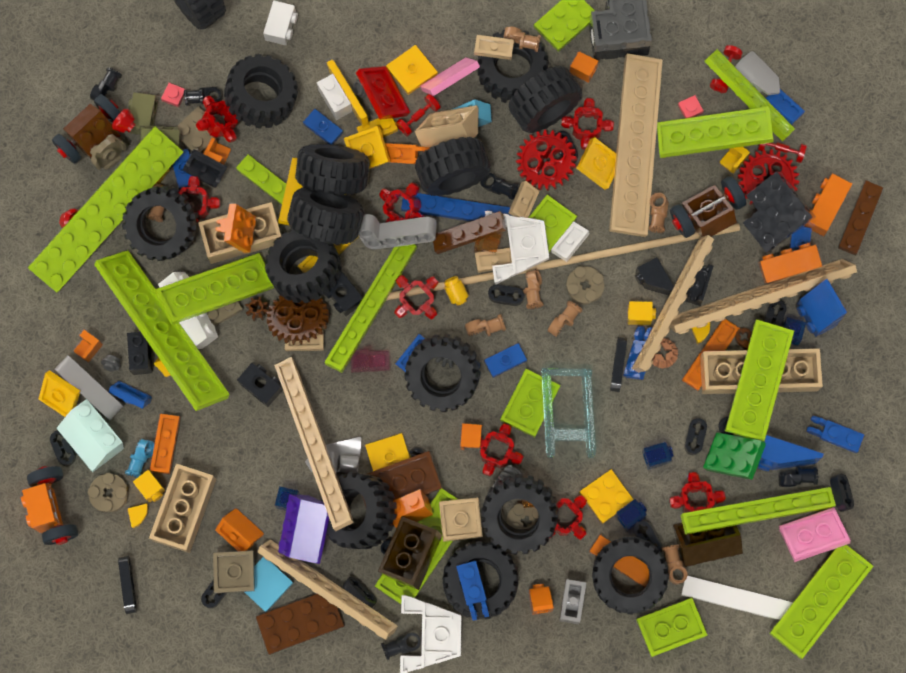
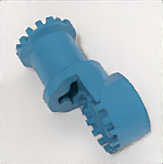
M139 440L138 446L136 445L135 454L130 455L131 461L125 474L133 475L136 478L142 475L144 463L153 455V441Z

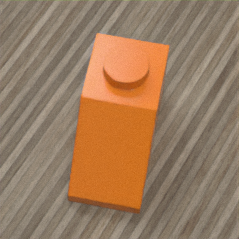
M544 584L532 585L533 589H529L532 615L552 612L554 608L549 586L544 587Z

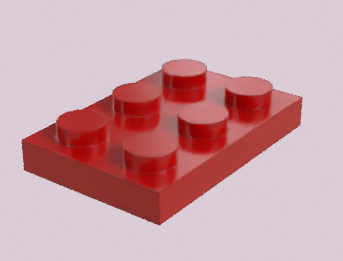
M386 66L361 68L356 72L380 120L406 117L410 113Z

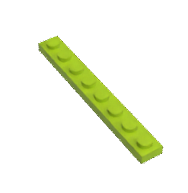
M412 244L393 248L325 360V365L341 373L344 371L394 288L396 279L403 273L415 253L417 245Z
M831 487L682 513L680 516L685 534L829 509L835 507L836 504Z

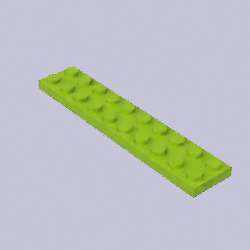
M154 126L27 268L57 293L123 220V213L127 211L125 207L132 201V198L142 191L152 188L180 157L183 151Z
M127 250L96 260L95 267L195 411L228 399L230 394L180 323L170 324L155 294L156 289L130 252Z

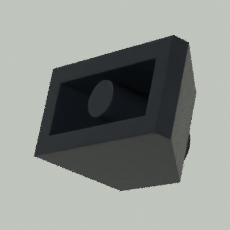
M657 257L637 267L635 279L639 285L642 284L647 290L670 296L674 285Z

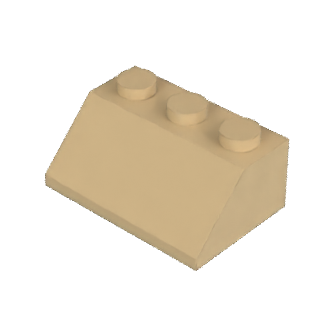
M478 106L430 113L415 130L421 147L436 146L441 142L458 139L459 137H476L478 134Z

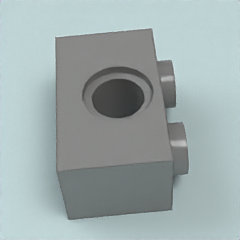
M566 579L559 621L573 624L580 623L586 582Z

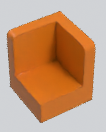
M578 52L570 66V73L589 83L598 67V60Z
M212 137L204 155L224 165L231 149L218 144L216 138Z
M83 330L79 335L83 340L75 348L74 352L89 363L103 344L86 330Z
M462 423L461 450L465 448H480L482 425Z

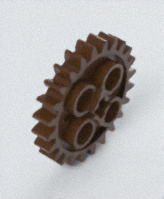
M279 296V301L273 300L274 306H269V312H267L266 320L269 331H272L273 337L277 336L278 341L284 338L285 344L289 340L292 341V345H295L296 341H299L300 345H302L303 340L310 343L311 337L317 339L316 334L322 335V329H327L326 323H329V312L326 303L323 304L322 298L316 301L312 299L308 303L303 301L295 303L292 300L288 301L284 297Z

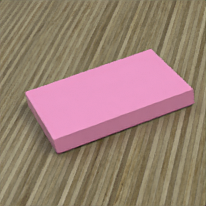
M465 57L423 83L420 87L423 92L435 96L480 66L476 60Z
M834 507L779 526L780 533L794 562L850 544L851 541Z

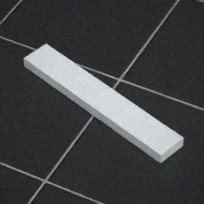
M687 576V579L684 581L681 596L780 620L793 603Z

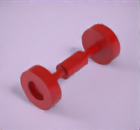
M727 45L723 51L724 55L729 57L730 63L732 59H741L743 54L741 49L732 45ZM721 78L712 79L710 83V88L720 93H726L729 88Z
M428 94L424 97L428 105L414 113L407 123L402 119L395 122L398 129L406 137L412 133L409 125L417 122L425 115L427 109L431 108L437 112L441 108L438 101L432 95Z
M781 143L759 144L758 151L762 152L765 146L768 145L784 153L791 152L797 154L795 162L802 163L807 145L801 144L798 151Z

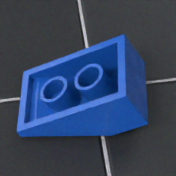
M828 279L821 282L797 303L799 315L801 317L804 316L808 331L811 334L813 333L815 337L835 328L847 313Z
M766 435L764 441L766 446L758 468L763 471L813 465L822 459L824 454Z

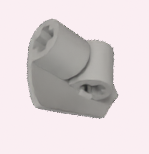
M751 51L736 64L735 68L760 93L762 91L767 95L780 93L779 77L755 52Z
M361 437L326 445L336 474L337 472L358 473ZM307 459L305 463L310 469V471L313 473L309 460Z

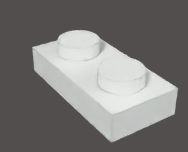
M573 222L552 247L551 252L567 262L588 237L589 231Z

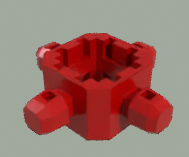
M205 97L203 104L206 110L202 118L196 123L197 129L199 131L207 130L210 136L215 138L223 136L229 143L234 142L237 138L233 130L238 122L236 115H232L229 112V107L226 106L224 100L216 103L213 97ZM216 113L217 115L220 114L221 117L224 116L225 125L219 124V122L215 123L216 119L213 115Z
M586 98L584 106L575 110L574 118H571V116L562 117L561 126L568 129L573 127L572 135L580 140L581 149L585 150L590 139L594 137L598 139L600 137L601 130H604V132L613 131L614 122L607 119L602 121L603 113L599 108H595L594 99ZM585 116L597 119L596 130L590 132V130L581 131V129H578L579 118Z
M191 176L188 181L189 187H183L179 191L181 195L201 194L203 196L201 211L197 212L199 219H204L209 214V207L211 209L220 208V199L215 197L209 199L208 193L200 187V180L197 176Z
M410 183L406 190H381L379 196L382 200L386 201L383 205V212L390 217L387 218L386 222L424 217L418 212L421 208L420 200L414 196L419 192L420 187L417 184ZM399 196L408 200L410 204V210L406 212L405 217L395 213L394 204L399 200Z
M400 275L396 279V283L400 288H403L399 293V300L403 305H399L394 313L398 318H402L407 314L408 310L412 315H420L424 311V315L432 320L437 315V311L433 306L430 307L434 302V295L430 290H434L439 282L433 276L426 280V284H423L420 280H413L409 284V280L405 276ZM418 284L429 298L415 310L405 300L404 296Z
M505 423L501 425L499 433L490 432L485 440L481 437L480 457L483 462L487 463L484 464L483 474L489 477L495 471L494 466L503 468L507 466L509 460H511V463L520 465L524 458L521 453L513 452V440L507 437L510 436L511 426ZM491 439L498 440L509 446L503 461H498L485 454Z
M692 472L688 475V484H685L682 488L681 497L679 495L673 496L669 499L671 508L677 509L682 506L683 513L714 508L715 502L716 504L722 503L726 497L724 491H714L713 493L711 485L706 481L700 482L698 473ZM689 492H704L708 505L695 509L690 507L687 494Z
M582 495L574 499V503L570 499L562 498L557 502L558 510L565 505L576 515L577 519L566 529L561 528L557 523L555 532L560 536H568L573 532L577 539L582 540L587 533L582 526H578L582 522L583 513L579 509L582 510L587 500Z

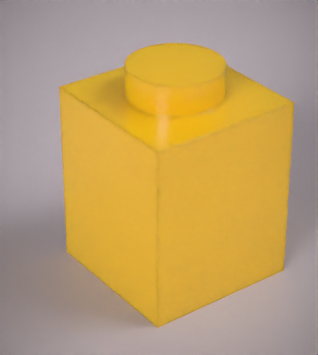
M629 301L628 325H651L652 319H656V308H652V302Z
M149 470L133 481L148 502H156L163 496L162 493L165 489Z

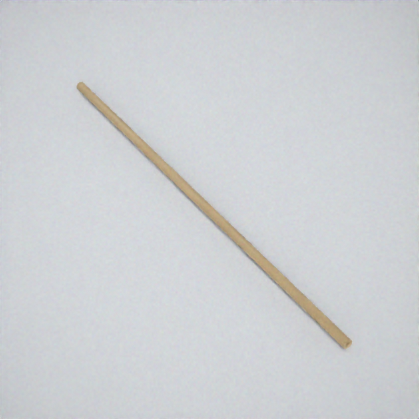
M739 223L728 227L716 235L740 231ZM695 232V234L688 238L677 235L571 256L567 262L563 259L545 261L519 274H524L534 269L544 270L695 240L701 236L698 232ZM493 272L460 279L464 285L494 280ZM439 282L435 289L430 291L443 290L444 282ZM414 287L404 297L425 292L420 287ZM402 290L391 292L386 301L398 299L399 293Z

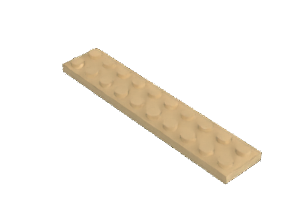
M628 53L625 55L610 232L641 237L648 235L662 59Z
M839 259L822 265L823 267L786 277L679 313L669 327L675 333L683 334L688 332L690 328H701L708 325V322L722 321L729 315H740L749 308L758 309L762 307L761 304L767 302L776 303L780 301L779 298L785 296L793 297L798 294L797 292L803 290L811 291L826 279H828L830 284L834 282L833 280L839 278L847 279L852 276L851 274L857 272L856 265L844 259Z

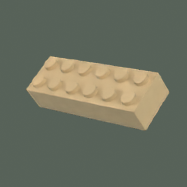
M789 349L778 392L819 391L823 387L820 349ZM747 350L703 351L700 356L702 394H734Z

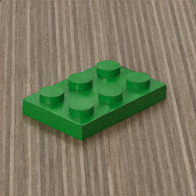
M716 433L703 468L710 472L753 480L766 443L762 440Z

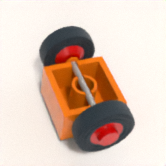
M59 466L41 467L27 475V481L31 488L22 490V505L24 508H27L28 515H26L27 524L32 529L42 533V540L45 545L65 544L78 536V529L75 524L63 525L55 491L51 488V484L63 479V471Z

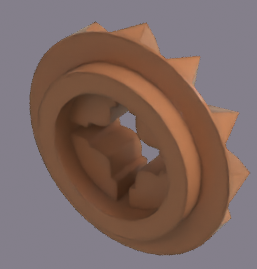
M663 338L660 344L664 351L670 352L665 355V360L661 354H654L652 364L658 368H668L678 358V349L675 343L668 338Z

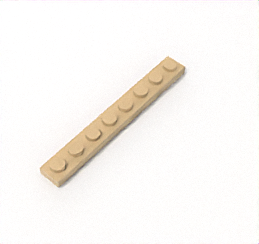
M709 235L700 237L632 367L636 372H645L651 367L654 354L660 350V343L663 337L669 333V326L677 317L680 304L686 300V293L696 280L694 278L696 273L701 270L704 265L703 260L705 256L712 250L714 239Z
M272 540L259 547L258 553L264 556L266 560L271 561L282 571L287 572L297 581L308 586L313 592L327 599L329 603L343 610L345 614L352 616L361 625L374 631L379 637L386 640L396 631L398 627L396 624L301 560L289 558L279 553V545Z

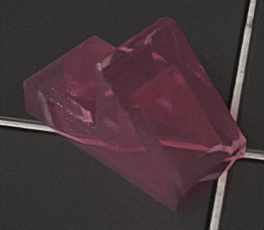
M369 348L355 352L351 358V373L390 371L389 351L370 352Z

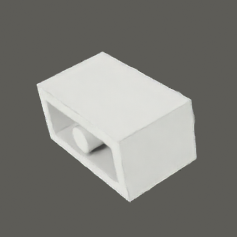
M273 0L263 33L265 41L287 45L288 40L292 39L293 23L296 24L298 19L295 5Z
M333 74L317 82L318 91L336 120L352 112L351 103Z

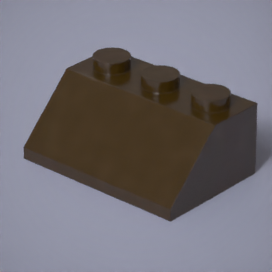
M401 517L378 572L419 590L442 535L436 529Z
M682 523L673 525L677 545L679 544L680 556L685 567L743 554L741 534L736 525L685 534Z

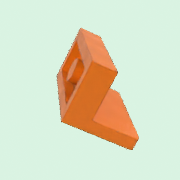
M234 509L224 516L215 529L237 551H249L253 544L264 535L238 509Z

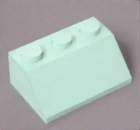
M87 399L73 408L57 427V430L92 473L124 449L123 442Z

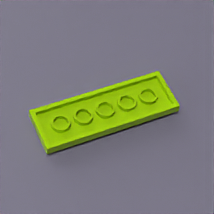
M769 106L657 122L660 158L774 142Z
M260 253L157 288L155 294L170 324L174 325L273 289L274 286L267 276L265 263Z
M760 320L755 321L725 428L726 432L765 441L794 330Z
M440 489L430 504L433 515L418 521V523L436 529L442 535L439 502L458 499L445 490ZM442 535L419 590L404 585L383 574L375 587L399 604L402 603V595L415 598L453 541L443 542Z
M848 545L835 548L769 634L798 658L803 659L874 566Z

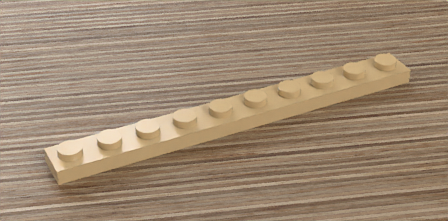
M290 357L274 366L332 527L337 531L354 523L296 363Z

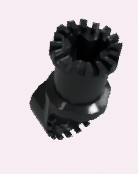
M108 67L103 81H100L99 84L92 88L90 99L94 101L100 94L105 96L108 90L114 92V86L117 80L122 77V74Z
M216 87L199 88V90L192 91L184 90L186 106L194 103L203 104V99L213 92L218 93V98L215 100L216 103L222 101L223 97L220 90Z
M489 173L483 181H480L481 186L486 190L498 195H506L511 200L515 198L519 189V184L508 183L505 179L497 177L492 173ZM492 177L494 179L493 184L486 186L487 179Z
M797 467L796 474L779 475V486L794 487L801 485V483L817 485L819 478L817 476L818 469L817 467H813V469Z
M411 632L399 636L396 640L387 644L381 643L383 651H386L384 652L386 659L390 660V657L397 654H406L419 649L421 638L418 634ZM415 636L418 639V644L415 647H409L406 644L408 637Z

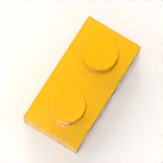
M377 118L370 121L369 125H366L364 128L362 125L356 127L359 133L375 126H380L383 137L398 132L393 118L382 120Z

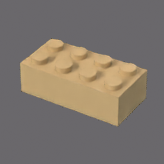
M272 202L245 209L256 216L253 244L250 253L270 248V246L273 247V242L277 238L280 239L282 235ZM228 214L198 222L207 257L211 264L249 254L243 253L225 242V233L215 230L216 227L221 226L216 221L227 218Z
M176 464L149 539L153 542L190 553L217 479L213 475Z

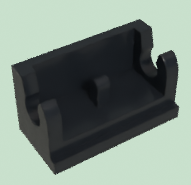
M193 149L182 171L191 176H197L199 180L216 188L227 166Z
M713 265L703 266L694 277L696 280L688 289L685 302L701 306L714 267Z

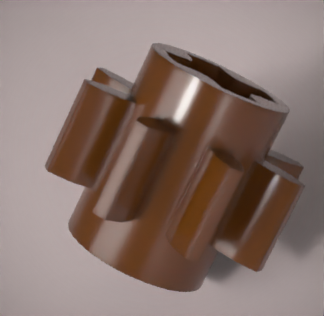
M259 297L258 300L251 298L250 304H245L246 308L249 309L246 312L247 316L252 315L253 321L256 318L264 320L263 316L268 312L265 309L268 307L267 302L262 303V298ZM258 306H260L261 310L258 309L255 312L254 308L256 309Z

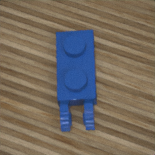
M643 326L637 327L634 334L635 340L633 341L623 374L624 377L644 379L645 372H636L632 367L652 327H649L646 333Z
M817 416L811 417L813 423L824 426V429L820 431L814 427H808L806 432L820 437L823 441L858 453L864 434Z
M476 561L456 566L472 620H477V613L474 610L473 604L480 602L483 615L489 617L485 602L486 596Z

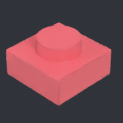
M168 83L161 100L179 108L184 98L185 89Z
M695 95L678 103L685 118L696 117L703 113V109Z

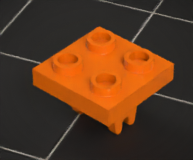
M229 204L227 218L217 220L216 222L221 226L216 227L215 230L225 233L224 241L243 253H250L253 244L256 216L237 204Z

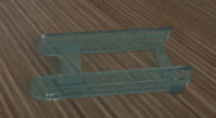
M541 368L547 457H554L555 441H586L588 458H594L596 445L591 385L592 370ZM551 376H582L585 429H554Z

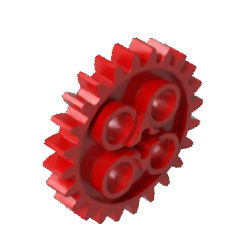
M544 130L543 135H540L537 131V137L535 138L530 135V141L524 139L526 146H519L522 153H517V156L521 159L516 160V163L521 165L517 168L519 172H522L520 174L521 178H526L525 181L531 182L533 187H536L538 184L539 190H542L543 186H545L547 191H549L550 186L557 189V183L564 186L562 180L569 181L567 175H574L571 168L577 167L576 164L572 163L577 160L576 156H572L576 151L575 149H570L573 144L571 142L567 143L568 138L564 137L561 139L562 134L560 132L555 136L554 130L548 135L547 131ZM541 145H547L545 151H538ZM557 153H564L560 160L555 159ZM548 157H549L550 161H549V162L546 161V162L544 163V162H543V159H548ZM538 161L537 167L530 168L531 162ZM549 169L555 170L552 176H546V172Z
M763 149L762 155L756 151L755 158L749 155V162H743L746 168L740 167L739 171L743 174L738 175L737 178L742 180L738 184L743 187L742 189L746 195L765 181L767 173L764 164H767L768 177L775 173L771 167L779 166L784 178L797 192L798 188L794 186L800 182L795 180V178L799 177V173H794L797 166L791 167L790 165L793 160L786 161L787 154L780 157V151L776 155L773 154V149L770 150L769 154ZM753 169H760L762 171V175H754Z

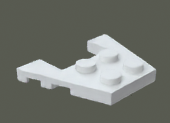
M485 211L486 216L493 214L492 211ZM503 214L505 226L508 229L512 263L492 266L495 284L549 260L544 221Z
M402 595L401 613L422 614V655H401L400 673H408L461 656V614L407 595Z

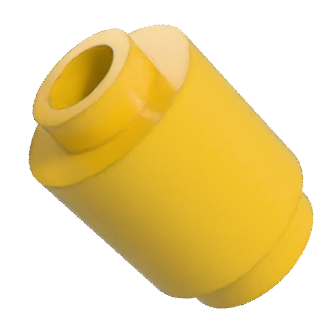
M458 276L444 281V289L451 304L458 306L467 301L466 298L469 295Z

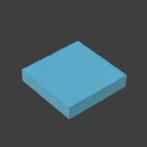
M263 557L254 566L255 591L245 593L267 612L290 588L293 582L272 562Z

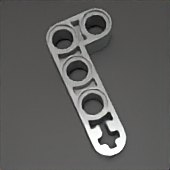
M364 214L359 237L369 249H383L432 242L436 239L437 221L432 217H422L379 223L375 216Z
M67 355L54 369L68 383L79 389L80 394L108 420H111L123 408L110 393L70 356Z

